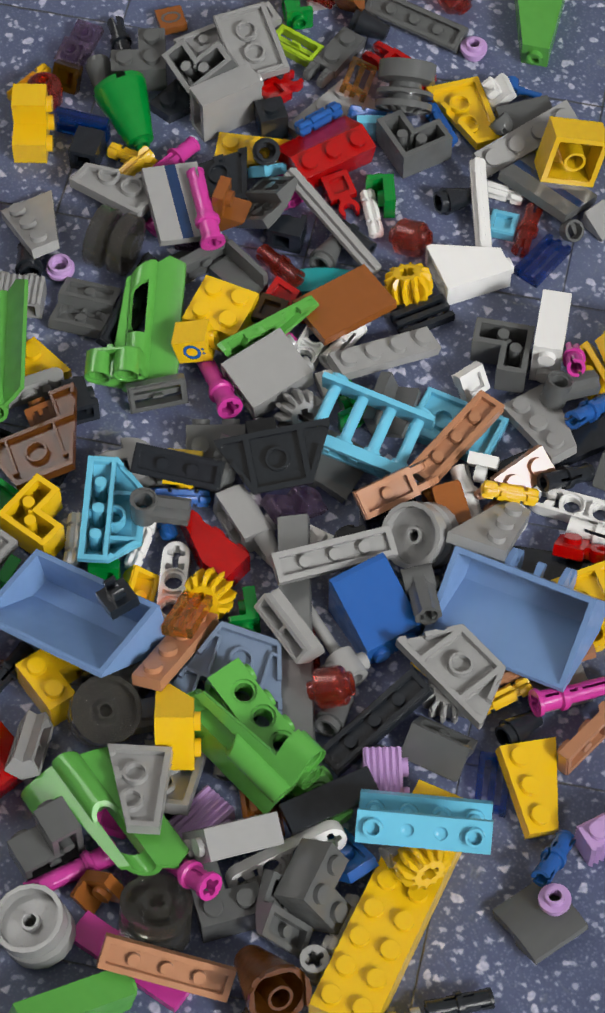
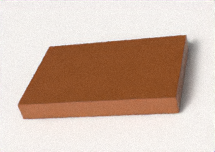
M365 264L292 301V304L312 295L318 302L319 306L303 321L324 346L397 308V301Z

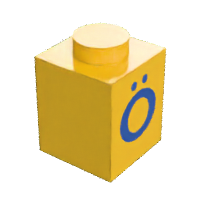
M209 319L175 322L171 345L179 364L213 361L215 348H218L219 335L216 330H213Z

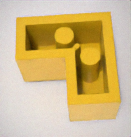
M13 83L11 109L14 123L12 135L14 163H47L48 152H53L54 147L53 135H50V130H55V114H50V112H53V96L48 95L47 84Z
M36 473L0 510V528L18 540V546L30 554L37 548L55 557L65 546L64 525L53 519L63 509L60 488Z
M42 649L15 664L19 684L40 712L48 714L54 727L71 717L73 712L79 711L77 693L70 686V683L78 679L83 673L81 668Z

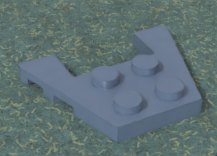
M220 621L197 650L195 656L171 684L185 693L196 690L199 680L206 681L209 676L236 658H239L243 664L247 663L251 666L257 676L256 682L262 690L267 689L272 694L276 702L274 706L282 715L281 643L278 639ZM238 691L241 694L249 696V694L244 691ZM257 717L256 724L258 726L267 727L270 725L265 717Z

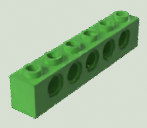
M236 658L209 676L204 689L277 753L278 751L274 749L273 743H284L294 732V724L286 714L281 715L274 706L276 702L272 694L267 689L262 690L256 682L257 676L251 666L247 663L243 664L239 658ZM244 691L249 694L251 699L249 701H240L234 693ZM258 716L265 717L270 725L260 727L254 722V718ZM322 765L323 772L311 787L303 790L296 785L285 796L286 799L290 800L333 781L330 771ZM351 810L330 820H336L343 825L351 818L354 811Z

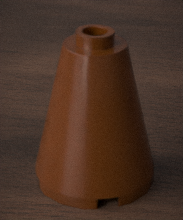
M247 945L236 954L234 967L237 970L236 974L248 1013H299L304 1005L308 1007L311 1001L312 987L309 978L300 968L258 945Z

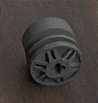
M388 57L380 59L378 79L389 83V86L376 88V94L386 98L375 99V108L389 113L401 109L406 116L431 114L432 105L422 101L433 100L434 95L431 92L422 90V87L435 85L437 65L432 62L412 58Z

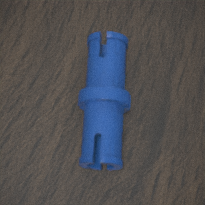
M601 393L591 400L585 399L579 403L577 408L568 411L564 418H569L564 420L566 425L570 429H577L587 422L592 423L605 412V393Z
M565 829L559 830L552 843L541 852V860L531 874V878H533V882L536 885L544 887L551 884L557 871L564 868L567 862V855L576 843V839H573L575 836L570 831Z

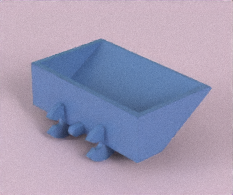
M455 545L437 593L442 617L438 618L435 623L426 625L423 635L425 631L434 629L445 630L449 626L464 624L506 666L507 671L564 692L599 634L605 618V601L574 589L577 579V570L566 567L558 583L543 578L547 568L546 563L539 561L533 574L521 569L524 560V550L513 547L505 562H501Z
M37 548L0 589V630L100 678L146 659L168 634L160 605L138 596L139 606L112 620L97 600L95 592L104 588V579Z

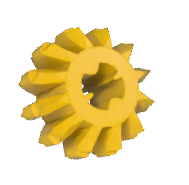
M412 262L405 265L400 263L399 267H392L390 272L385 274V288L397 301V305L405 304L408 306L413 303L418 305L419 301H427L428 296L433 294L432 274L429 268L423 267L422 263L415 265Z
M214 567L207 570L203 568L197 570L193 576L186 580L184 585L186 589L183 591L182 597L188 600L185 608L202 609L206 612L218 614V619H221L234 606L233 600L236 598L237 592L231 589L233 581H226L224 579L225 571L217 574Z
M400 847L397 849L398 854L392 859L396 876L400 882H403L406 887H410L413 891L420 887L426 889L429 884L436 883L439 877L446 875L445 870L451 866L449 860L451 856L447 851Z

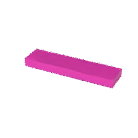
M87 910L76 924V937L73 944L98 960L106 932L128 937ZM134 978L137 988L173 1013L179 1009L190 994Z

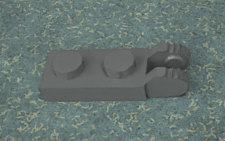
M343 27L313 61L308 64L303 72V78L309 81L321 71L322 73L319 75L316 84L323 89L333 78L336 79L365 47L366 38Z

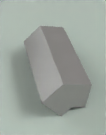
M279 587L271 593H264L254 605L256 611L296 664L310 663L325 652L320 641Z
M28 710L19 722L4 771L20 780L39 776L54 730V726L46 712L36 714Z

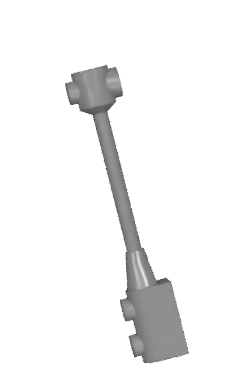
M242 484L215 493L213 512L233 543L242 544L249 553L255 551L272 567L270 555L271 553L278 552V543L274 531L277 529V521L271 512L263 514L260 510V507L263 506L260 494L253 495ZM312 605V627L330 654L325 664L321 666L322 676L326 684L330 688L340 686L343 691L357 687L368 676L367 670L370 669V661L363 651L356 654L350 646L340 647Z

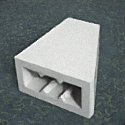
M439 244L426 246L425 264L429 268L440 294H443L445 297L444 301L448 302L449 305L510 287L514 266L511 259L505 257L501 248Z

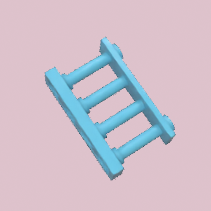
M324 371L322 375V387L328 389L314 420L329 417L339 394L356 400L340 436L333 437L327 434L322 455L379 478L409 466L407 461L422 427L432 431L435 426L436 416L432 415V412L425 407H412L350 382L343 374L337 372L330 374ZM368 405L383 411V414L368 447L363 449L353 445L351 439ZM394 416L411 422V425L396 458L390 460L380 456L379 450Z
M361 789L359 808H357L355 842L491 855L494 820H492L493 801Z

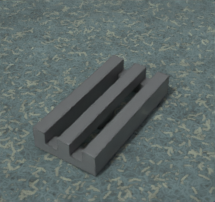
M184 373L125 384L131 414L189 403ZM181 392L179 395L164 397L167 394ZM151 397L153 398V400H148V401H142V402H137V403H135L136 400H141V399H146V398H151Z

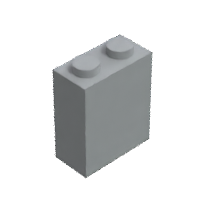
M245 63L189 88L191 124L204 143L218 137L219 132L227 133L255 121L254 101L263 100L262 87L264 82L260 73L254 71L249 63Z
M281 328L276 329L221 363L224 379L233 384L234 393L241 399L242 404L253 419L262 417L276 408L275 403H283L282 393L291 395L293 388L303 391L314 384V365L307 356H301L295 339L290 334L286 336Z
M277 811L253 815L182 833L183 842L189 848L185 859H195L202 864L285 844Z

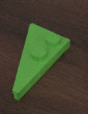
M309 295L220 341L217 346L228 358H231L278 328H281L286 335L313 312L319 304L312 295Z

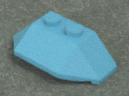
M88 455L77 562L109 564L142 546L144 527L136 525L131 519L130 495L135 489L143 486L124 466L119 457Z

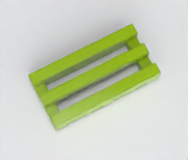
M281 24L276 29L285 56L304 67H307L325 47L284 24Z

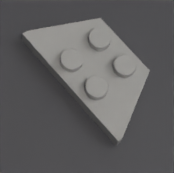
M464 624L449 626L445 630L434 629L425 631L423 636L407 639L405 635L397 638L395 646L478 730L482 728L504 676L506 666Z

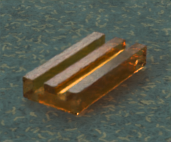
M353 56L338 92L344 94L345 90L350 92L349 97L354 98L355 95L360 96L358 101L364 103L378 69L377 66ZM357 64L360 68L352 85L349 81ZM365 69H367L370 72L365 82L364 88L361 89L359 88V84Z
M182 592L161 625L162 635L192 639L213 605L212 595H206L204 599H201L200 594L194 593L192 598H189V592ZM197 607L198 609H197V611L195 612V614L193 615V617H192V619H191V614H192V612L194 611V609ZM188 624L185 630H182L184 625Z

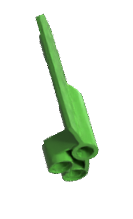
M170 255L159 262L151 259L140 264L132 275L126 278L114 345L107 344V347L86 350L85 380L98 385L122 388V391L127 393L125 386L127 383L178 374L179 361L172 348L171 341L175 322H182L186 278L185 262ZM149 282L145 331H134L131 326L134 292L140 285Z
M15 279L8 291L0 290V423L8 417L9 404L24 389L28 306L27 279Z
M196 689L186 693L194 698L195 711H201V731H195V738H201V751L263 814L269 813L296 785L305 790L311 787L321 776L323 768L319 764L324 759L326 751L306 731H300L299 729L294 731L276 753L206 691Z
M108 747L82 754L69 751L58 755L53 760L52 766L30 782L21 793V799L32 814L44 801L49 799L55 800L63 796L78 822L120 870H128L133 874L141 876L156 875L162 868L178 869L189 852V848L164 815L160 835L127 833ZM104 808L108 810L139 854L129 855L120 852L98 822L97 813Z

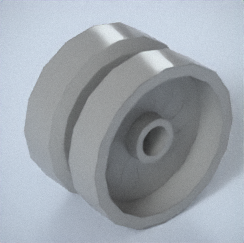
M410 501L402 502L389 511L384 518L382 527L390 525L398 551L397 557L390 559L395 565L402 568H410L431 563L433 569H438L449 563L455 545L445 542L447 533L459 524L455 515L446 506L435 502Z
M34 883L20 885L7 892L0 900V945L7 951L10 957L22 967L34 970L52 967L65 958L72 949L76 937V925L70 911L62 903L59 896L47 886Z

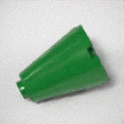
M127 70L124 71L125 76L117 78L116 74H112L101 80L94 87L95 95L93 96L95 102L127 147L138 151L144 145L149 147L154 139L148 91L143 73Z

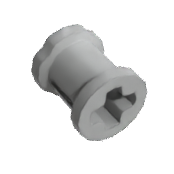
M309 945L300 954V969L309 978L310 984L313 985L319 984L330 960L328 951L320 945Z

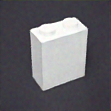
M543 289L529 380L545 383L551 371L561 369L572 293Z

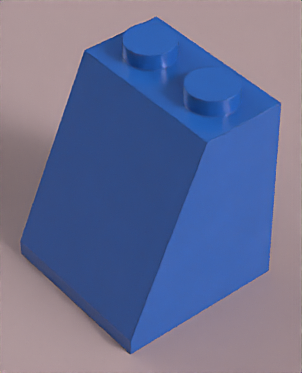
M383 552L329 579L328 611L357 653L363 651L367 655L370 665L375 662L382 663L391 654L398 651L399 649L395 644L396 639L400 636L406 635L407 639L420 636L421 623H416L411 604Z

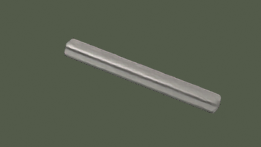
M293 167L288 169L283 176H296L298 183L295 192L359 266L365 264L373 275H376L382 268L381 264L300 171Z

